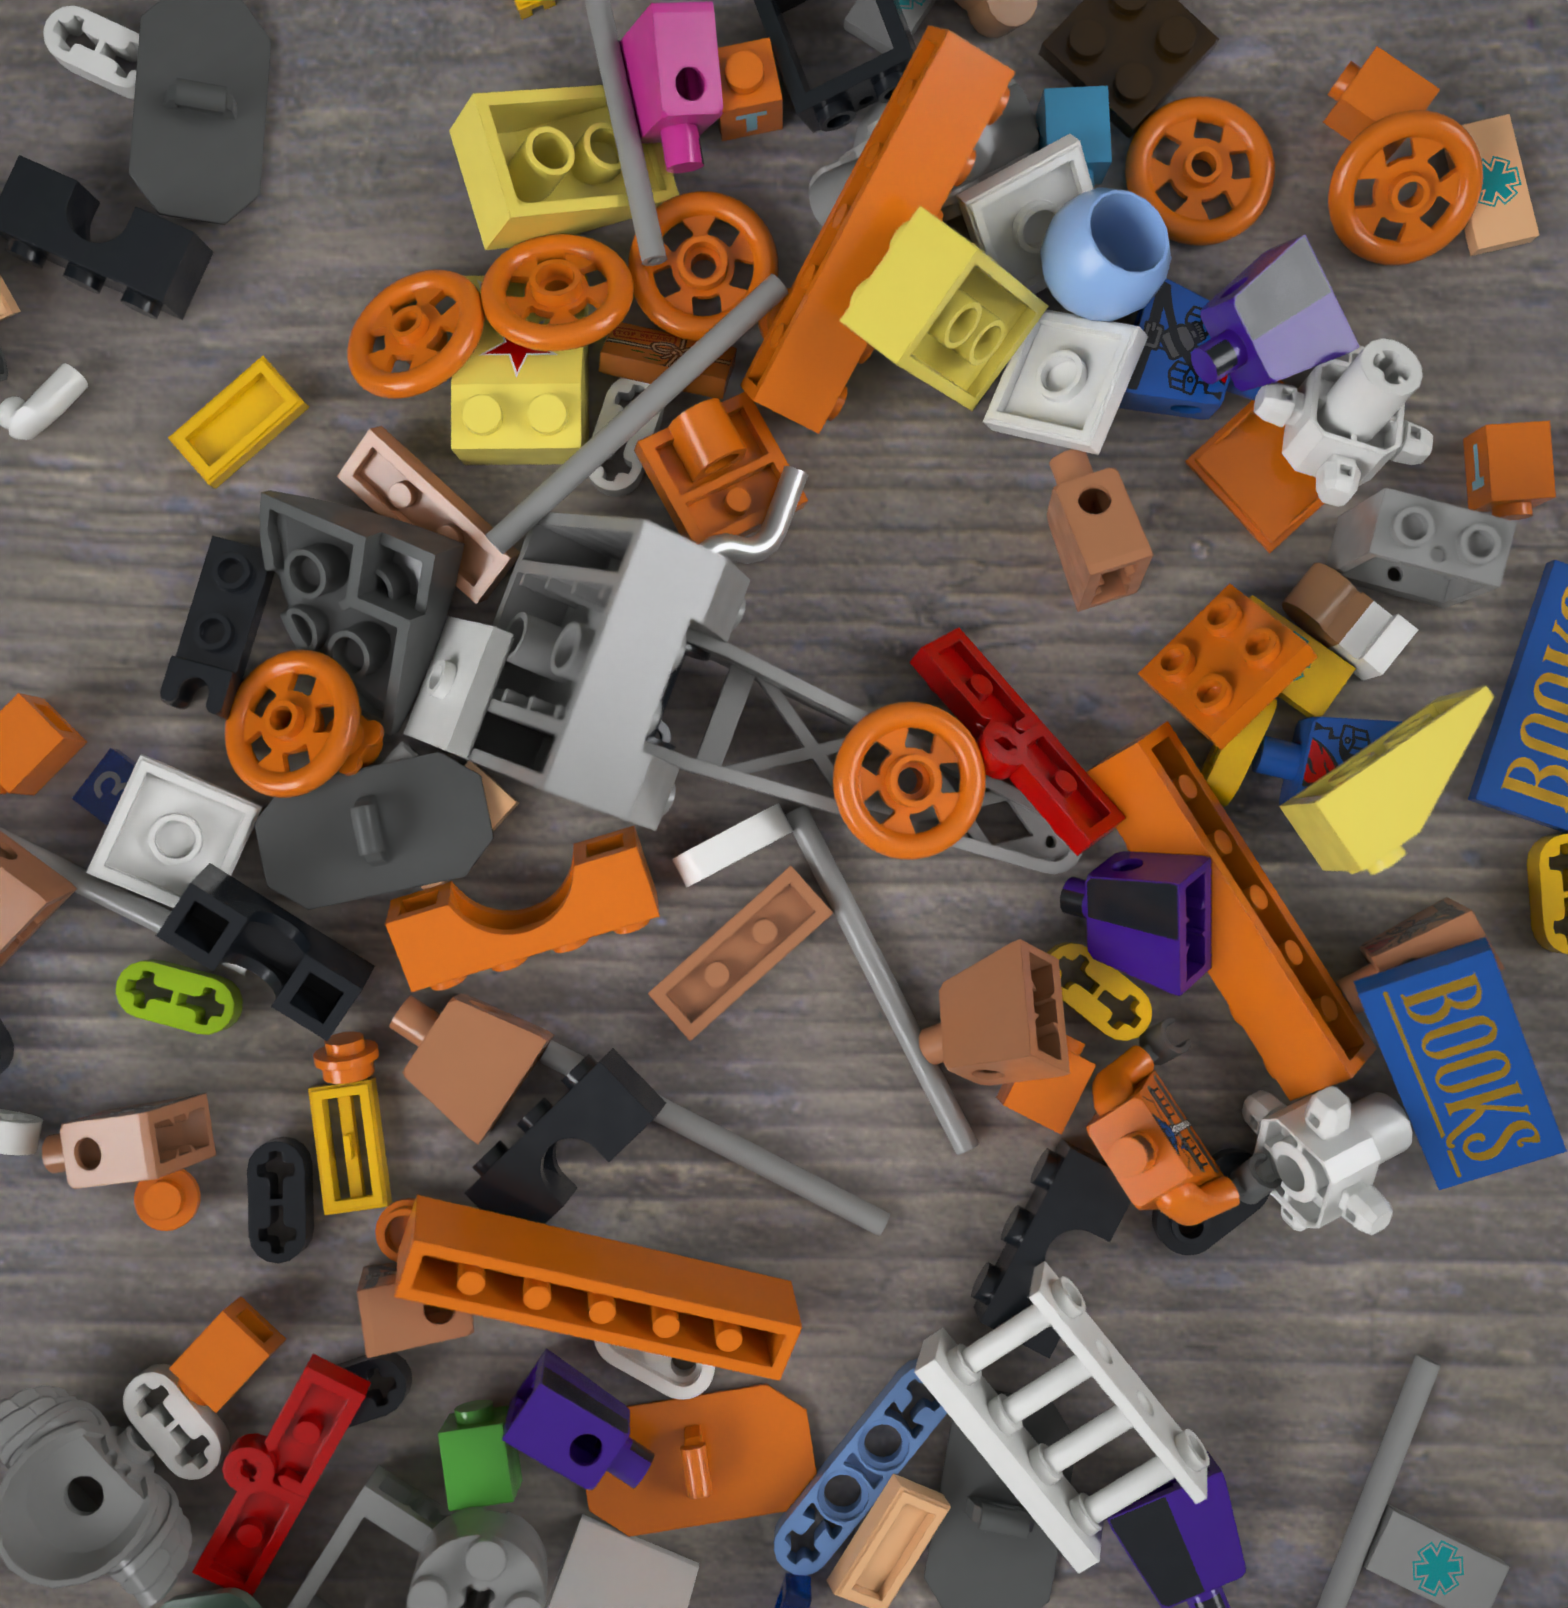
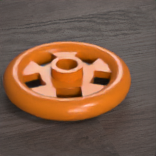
M1186 97L1162 106L1152 113L1138 128L1129 145L1126 156V186L1128 191L1146 199L1159 212L1167 227L1170 240L1193 246L1213 245L1230 240L1241 234L1262 214L1273 190L1275 179L1274 155L1264 130L1242 108L1226 100L1214 97ZM1196 123H1207L1222 128L1220 143L1208 138H1195ZM1163 137L1179 145L1169 165L1152 157L1156 146ZM1246 153L1250 177L1242 179L1231 178L1233 166L1229 155ZM1195 160L1207 162L1211 167L1212 174L1205 177L1197 175L1192 169V162ZM1166 183H1170L1174 191L1186 200L1175 212L1169 209L1156 193ZM1221 194H1225L1232 210L1222 216L1209 219L1202 203L1212 201Z
M1427 110L1403 111L1376 121L1363 130L1348 145L1338 160L1331 177L1328 192V209L1332 226L1338 238L1358 257L1382 265H1405L1423 260L1437 253L1460 234L1477 207L1483 184V166L1478 147L1470 133L1460 123L1438 112ZM1410 138L1411 156L1397 158L1386 165L1383 148L1395 141ZM1444 148L1451 156L1455 168L1439 179L1436 170L1428 163V159ZM1376 179L1372 190L1373 203L1371 205L1355 206L1354 195L1358 180ZM1409 182H1417L1415 193L1406 201H1398L1400 189ZM1441 196L1450 204L1442 216L1432 226H1428L1420 220V217L1428 212L1436 198ZM1384 217L1392 222L1403 223L1396 240L1384 239L1374 235L1380 218Z
M712 191L684 193L656 207L662 238L671 228L681 222L693 235L684 240L675 252L671 251L664 243L667 256L665 262L655 266H644L641 261L636 234L633 238L628 257V268L634 283L633 295L642 311L664 331L676 337L692 341H698L769 275L774 274L778 277L779 270L778 253L774 239L759 215L740 200ZM716 219L730 224L739 231L732 246L728 247L721 239L708 235ZM700 260H708L716 268L711 276L700 278L692 272L694 264ZM735 262L754 265L753 276L748 290L730 286L735 273ZM671 268L674 280L680 291L663 297L656 285L654 274ZM717 296L720 297L721 313L709 316L694 315L692 302L694 298L711 299Z
M552 234L523 241L501 254L485 274L480 295L486 319L495 331L504 338L529 349L567 351L587 346L602 339L623 321L633 301L634 283L625 261L605 244L579 235ZM598 270L607 281L590 287L584 275ZM510 283L526 284L525 296H506ZM587 304L597 308L596 311L582 319L574 316L581 312ZM530 313H535L540 317L551 320L548 324H539L528 321L526 318Z
M439 269L410 274L386 287L361 312L349 337L347 360L349 369L356 382L373 395L383 398L401 399L423 394L447 381L467 362L480 341L485 323V314L479 290L465 276L453 271ZM446 296L450 297L456 303L441 315L435 306ZM417 300L416 305L407 306L408 304ZM447 331L453 333L452 337L448 342ZM385 335L384 342L386 347L383 350L373 352L377 337ZM397 360L406 361L410 365L407 371L391 373Z
M299 649L279 653L259 664L248 674L237 690L228 720L225 723V744L229 761L236 774L246 785L263 795L291 798L307 794L319 788L339 771L353 749L360 723L359 697L355 684L348 672L328 655L313 650ZM299 675H309L316 678L311 695L308 696L302 692L293 691ZM271 689L276 693V697L268 704L261 717L255 711L264 695ZM334 707V722L331 732H324L325 722L320 711L321 708ZM260 736L263 737L265 743L272 749L261 761L257 759L252 748V743ZM308 751L310 763L297 770L290 771L288 756Z
M897 702L872 711L863 717L847 734L835 760L833 790L843 821L854 836L864 845L877 853L891 858L904 860L922 859L939 854L953 846L972 827L981 810L985 795V766L975 739L957 718L936 706L926 703ZM909 728L922 729L934 734L929 753L918 748H906L905 742ZM875 742L889 750L890 753L880 764L877 775L861 766L866 753ZM957 763L960 778L958 792H941L942 773L939 767L941 764ZM906 768L911 769L917 778L915 788L909 793L902 791L898 784V777ZM876 791H878L883 802L893 809V813L881 824L872 817L864 804V801ZM933 805L939 824L926 831L915 833L909 817L910 814L922 812Z

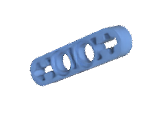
M918 1358L908 1361L896 1372L817 1470L816 1476L790 1508L780 1516L774 1531V1552L779 1564L788 1572L794 1575L806 1576L820 1570L874 1505L892 1474H899L947 1414L936 1399L930 1402L928 1399L922 1398L910 1411L911 1420L917 1423L916 1427L911 1429L900 1413L888 1408L894 1402L898 1409L903 1412L911 1402L913 1395L909 1383L913 1379L922 1383L914 1373ZM881 1424L892 1426L901 1435V1444L897 1451L886 1457L870 1453L865 1446V1437L868 1431L874 1426ZM838 1475H849L855 1478L861 1487L858 1499L853 1504L845 1507L830 1503L824 1493V1488L828 1481ZM814 1503L817 1510L824 1517L813 1534L815 1549L811 1551L803 1546L795 1553L790 1550L791 1535L789 1532L793 1530L797 1534L802 1535L815 1521V1510L808 1506ZM827 1520L836 1524V1526L831 1528Z

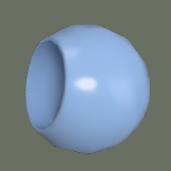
M1103 187L1084 192L1066 202L1052 218L1045 232L1040 250L1044 279L1052 296L1066 310L1080 317L1095 321L1112 322L1144 308L1157 294L1167 278L1171 262L1167 227L1159 212L1146 199L1130 191Z

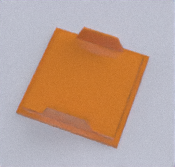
M1252 400L1194 452L1185 463L1266 551L1271 553L1324 503L1320 500L1316 491V477L1295 471L1282 455L1285 425L1279 427L1262 420L1253 412L1255 401Z

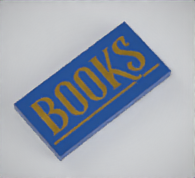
M1553 560L1545 565L1467 800L1568 834V564Z
M1486 937L1353 981L1439 1190L1567 1152Z

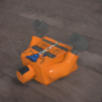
M1169 1017L1147 1029L1139 1037V1046L1134 1045L1096 1075L1092 1082L1093 1104L1096 1113L1086 1126V1129L1121 1187L1138 1210H1160L1175 1222L1184 1226L1199 1224L1238 1206L1240 1200L1247 1204L1258 1203L1279 1187L1282 1179L1279 1178L1272 1183H1268L1258 1176L1255 1168L1268 1159L1267 1155L1263 1153L1254 1154L1231 1172L1229 1178L1224 1176L1154 1070V1065H1163L1187 1052L1191 1047L1190 1039L1176 1046L1172 1045L1168 1040L1166 1028L1176 1021L1174 1018Z

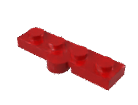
M960 627L922 646L909 663L927 682L929 688L939 696L975 739L983 758L985 774L999 780L1010 778L1013 785L1023 793L1049 823L1053 831L1068 845L1076 856H1079L1107 836L1126 819L1123 813Z
M315 1354L311 1355L268 1435L265 1436L258 1433L246 1434L239 1437L232 1444L224 1460L222 1470L224 1479L236 1492L201 1553L192 1573L223 1588H238L248 1592L251 1596L254 1595L363 1402L370 1387V1381Z

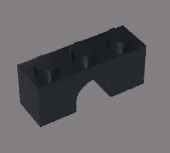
M19 155L0 195V235L8 241L5 251L40 269L43 268L46 260L66 268L63 277L96 294H100L103 285L123 294L120 301L124 305L150 318L157 319L160 312L163 311L183 320L214 253L198 235L191 230L139 207H135L126 228L119 236L107 242H91L90 226L100 202L77 180Z
M211 863L190 882L156 934V937L212 971L222 963H230L256 974L275 993L276 999L271 1006L272 1008L326 1041L329 1040L363 990L375 967L370 962Z
M614 1048L599 1062L588 1054L561 1080L569 1091L554 1106L544 1097L516 1124L525 1134L514 1145L508 1148L500 1140L472 1167L481 1177L464 1194L479 1209L546 1224L578 1189L558 1165L556 1159L557 1141L567 1138L583 1140L592 1145L610 1162L656 1118L666 1102Z
M1063 1139L1059 1141L1055 1151L1047 1148L1040 1156L1030 1179V1182L1036 1185L1035 1190L1026 1207L1023 1208L1017 1205L1008 1217L1001 1234V1240L1006 1242V1245L997 1263L993 1265L987 1262L974 1283L971 1297L977 1300L974 1305L975 1312L979 1321L992 1329L997 1328L1033 1304L1029 1299L1034 1268L1045 1261L1047 1249L1057 1236L1070 1230H1085L1110 1242L1131 1203L1105 1161ZM1049 1326L1022 1345L1050 1359L1061 1337L1052 1326Z

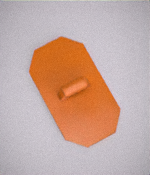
M767 1383L704 1393L686 1400L673 1398L626 1406L630 1410L629 1437L655 1454L652 1464L635 1488L630 1487L606 1471L593 1490L586 1489L588 1508L591 1513L629 1537L786 1512L817 1474L807 1409Z

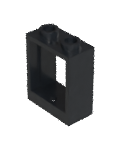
M754 0L767 37H770L773 53L795 111L813 133L819 130L834 131L840 129L854 120L857 111L878 101L880 103H888L917 48L899 0H875L893 49L810 90L782 13L807 0Z

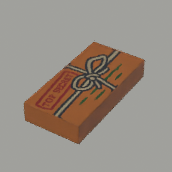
M621 322L608 334L602 347L599 372L651 384L697 341L676 337L668 332ZM730 347L683 391L723 399L734 369L737 348Z

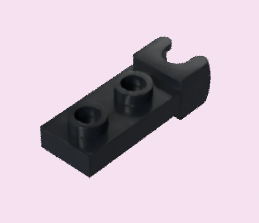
M212 535L176 656H171L161 687L160 696L165 704L180 710L187 709L192 702L195 692L201 687L208 686L207 710L224 721L228 720L235 695L244 680L245 670L275 574L274 571L265 570L262 548Z

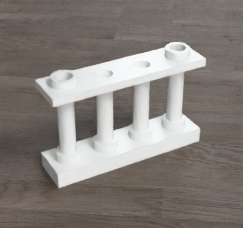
M1044 1261L1034 1268L1029 1299L1033 1302L1031 1306L968 1347L963 1344L957 1345L944 1328L940 1329L923 1340L914 1373L1079 1574L1100 1562L1103 1520L1173 1478L1179 1482L1196 1504L1206 1499L1207 1466L1210 1465V1460L1205 1447L1196 1434L1190 1429L1181 1430L1088 1315L1084 1299L1072 1281L1064 1276L1059 1279ZM1052 1326L1074 1355L1010 1396L998 1395L982 1376L981 1370L1044 1329ZM1093 1376L1115 1403V1406L1049 1447L1044 1443L1038 1445L1023 1426L1022 1420ZM1133 1427L1156 1454L1152 1459L1090 1496L1085 1493L1078 1494L1063 1475L1064 1469Z

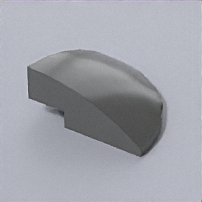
M271 490L261 492L259 521L263 562L266 571L278 573L288 604L287 608L280 614V617L290 638L298 650L304 649L321 652L336 660L348 672L355 684L362 715L370 721L376 720L381 723L384 732L389 735L399 732L417 696L443 630L456 586L465 544L433 531L358 508Z

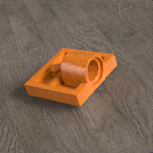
M746 392L723 402L718 398L700 402L678 415L667 428L637 441L634 448L635 454L681 537L696 544H700L706 538L714 535L728 533L745 537L759 530L763 525L784 466H789L757 406ZM802 491L795 512L802 509L809 501L804 491Z
M1229 583L1138 675L1151 689L1222 750L1318 656L1307 642Z

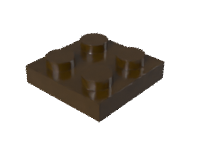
M1083 0L1042 43L1039 55L1073 87L1108 86L1110 121L1130 138L1142 123L1162 105L1214 50L1219 38L1178 0Z

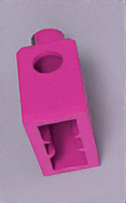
M713 1L651 3L619 43L641 143H662L666 171L668 173H687L704 166L700 135L722 116L723 111Z

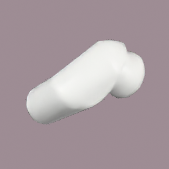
M63 363L26 402L22 398L14 396L5 399L0 404V426L8 429L9 435L12 438L32 440L59 418L88 387L86 379L75 368Z

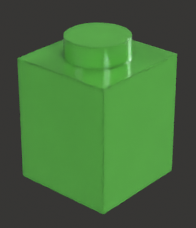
M475 1400L463 1403L454 1409L455 1413L448 1415L440 1428L438 1439L448 1511L514 1502L523 1480L518 1449L502 1440L509 1405L494 1407L491 1400Z

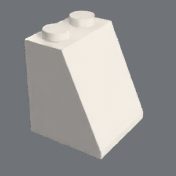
M582 1514L546 1600L545 1608H688L699 1563L636 1536L629 1537L615 1527Z

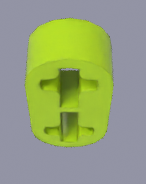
M150 959L130 964L121 972L116 982L115 994L119 1005L126 1013L136 1018L195 1034L210 1035L229 1029L238 1021L243 1009V998L240 989L233 981L223 976L164 960ZM154 973V984L158 987L172 990V998L158 997L149 999L147 1004H145V993L136 989V982L140 979L149 978ZM214 989L216 990L215 1001L224 1004V1012L211 1016L207 1021L204 1019L206 1012L203 1007L186 1003L188 995L194 997L210 994Z

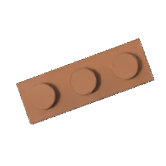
M383 426L370 428L337 475V478L377 514L391 517L464 543L456 586L475 604L489 598L518 559L520 552L514 546L506 553L501 554L485 536L493 527Z
M789 866L657 984L648 995L687 1039L691 1041L828 919L833 912L792 866Z

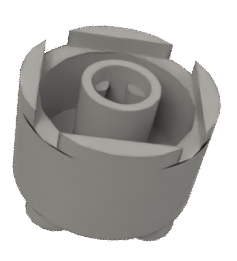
M469 1507L449 1515L433 1528L421 1549L407 1596V1608H545L548 1568L547 1554L541 1538L525 1519L509 1511H506V1514L484 1510L485 1507ZM472 1584L475 1589H472L468 1585Z

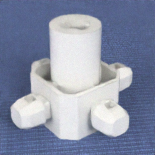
M1374 340L1365 347L1360 346L1351 353L1320 364L1312 370L1299 388L1278 382L1262 386L1255 398L1253 411L1262 420L1279 427L1285 425L1282 455L1295 471L1316 477V491L1320 500L1323 503L1336 507L1344 506L1356 493L1358 486L1371 480L1389 459L1409 465L1421 464L1430 455L1433 445V435L1427 429L1404 420L1405 402L1420 386L1423 375L1421 364L1416 355L1407 346L1395 340Z
M1331 1086L1289 1106L1271 1093L1259 1090L1246 1098L1242 1108V1115L1245 1122L1258 1135L1254 1154L1263 1153L1268 1157L1255 1170L1258 1176L1265 1182L1272 1183L1276 1179H1282L1281 1185L1270 1194L1281 1204V1216L1293 1230L1303 1231L1306 1228H1321L1341 1216L1358 1230L1370 1235L1385 1229L1390 1222L1393 1212L1389 1202L1372 1185L1379 1164L1407 1150L1412 1143L1413 1135L1410 1121L1396 1100L1387 1094L1375 1092L1351 1104L1345 1094L1337 1087Z

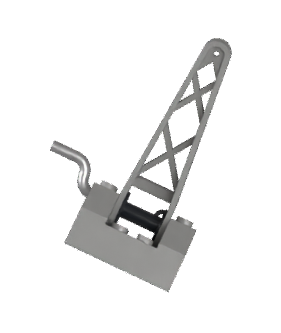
M784 466L763 525L756 535L749 538L723 533L710 536L700 544H696L645 519L549 512L528 531L492 626L514 634V641L471 754L464 759L544 791L655 831L661 817L668 812L674 801L676 792L674 782L679 770L840 815L836 801L833 798L753 776L750 773L812 759L833 790L834 766L826 755L838 753L845 738L818 744L785 696L852 728L869 713L727 643L731 631L739 625L746 607L744 597L751 581L730 560L745 564L765 560L779 548L787 534L808 474L797 468ZM685 656L702 661L712 660L729 668L695 759L674 752L676 747L670 744V729L667 724L661 721ZM753 681H756L803 747L722 766ZM657 731L660 735V739L655 738ZM907 734L906 748H918L927 753L930 752V744ZM944 763L939 766L941 771L960 779L957 763ZM942 773L941 792H955ZM986 775L985 795L982 806L1002 801L1008 802L1030 835L991 844L975 821L966 833L968 837L963 836L951 847L1049 874L1063 873L1075 866L1082 854L1079 856L1074 854L1023 793L999 779H993ZM933 805L922 812L910 814L909 817L915 833L933 828L917 823L937 818ZM867 809L880 824L890 816ZM1048 836H1051L1054 842L1048 848L1045 845V840Z

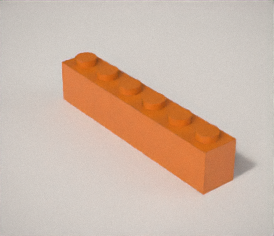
M928 25L740 384L741 388L753 401L818 434L827 420L831 421L839 414L848 393L847 386L845 385L857 363H864L874 350L872 345L840 321L850 307V300L854 291L865 279L873 274L889 251L891 239L897 229L912 218L919 206L939 220H943L941 208L953 186L961 185L971 172L976 160L974 147L986 125H992L1001 116L1008 103L1010 89L1007 86L1015 71L950 30Z
M1166 721L1111 753L1087 770V774L1126 817L1116 829L1126 843L1128 851L1198 855L1211 858L1212 968L1207 972L1228 1003L1233 1018L1243 1027L1263 1058L1266 1070L1272 1078L1277 1080L1289 1101L1352 1079L1375 1052L1376 1046L1170 723Z
M421 1195L416 1196L398 1249L394 1297L778 1381H780L802 1329L792 1282L789 1280Z

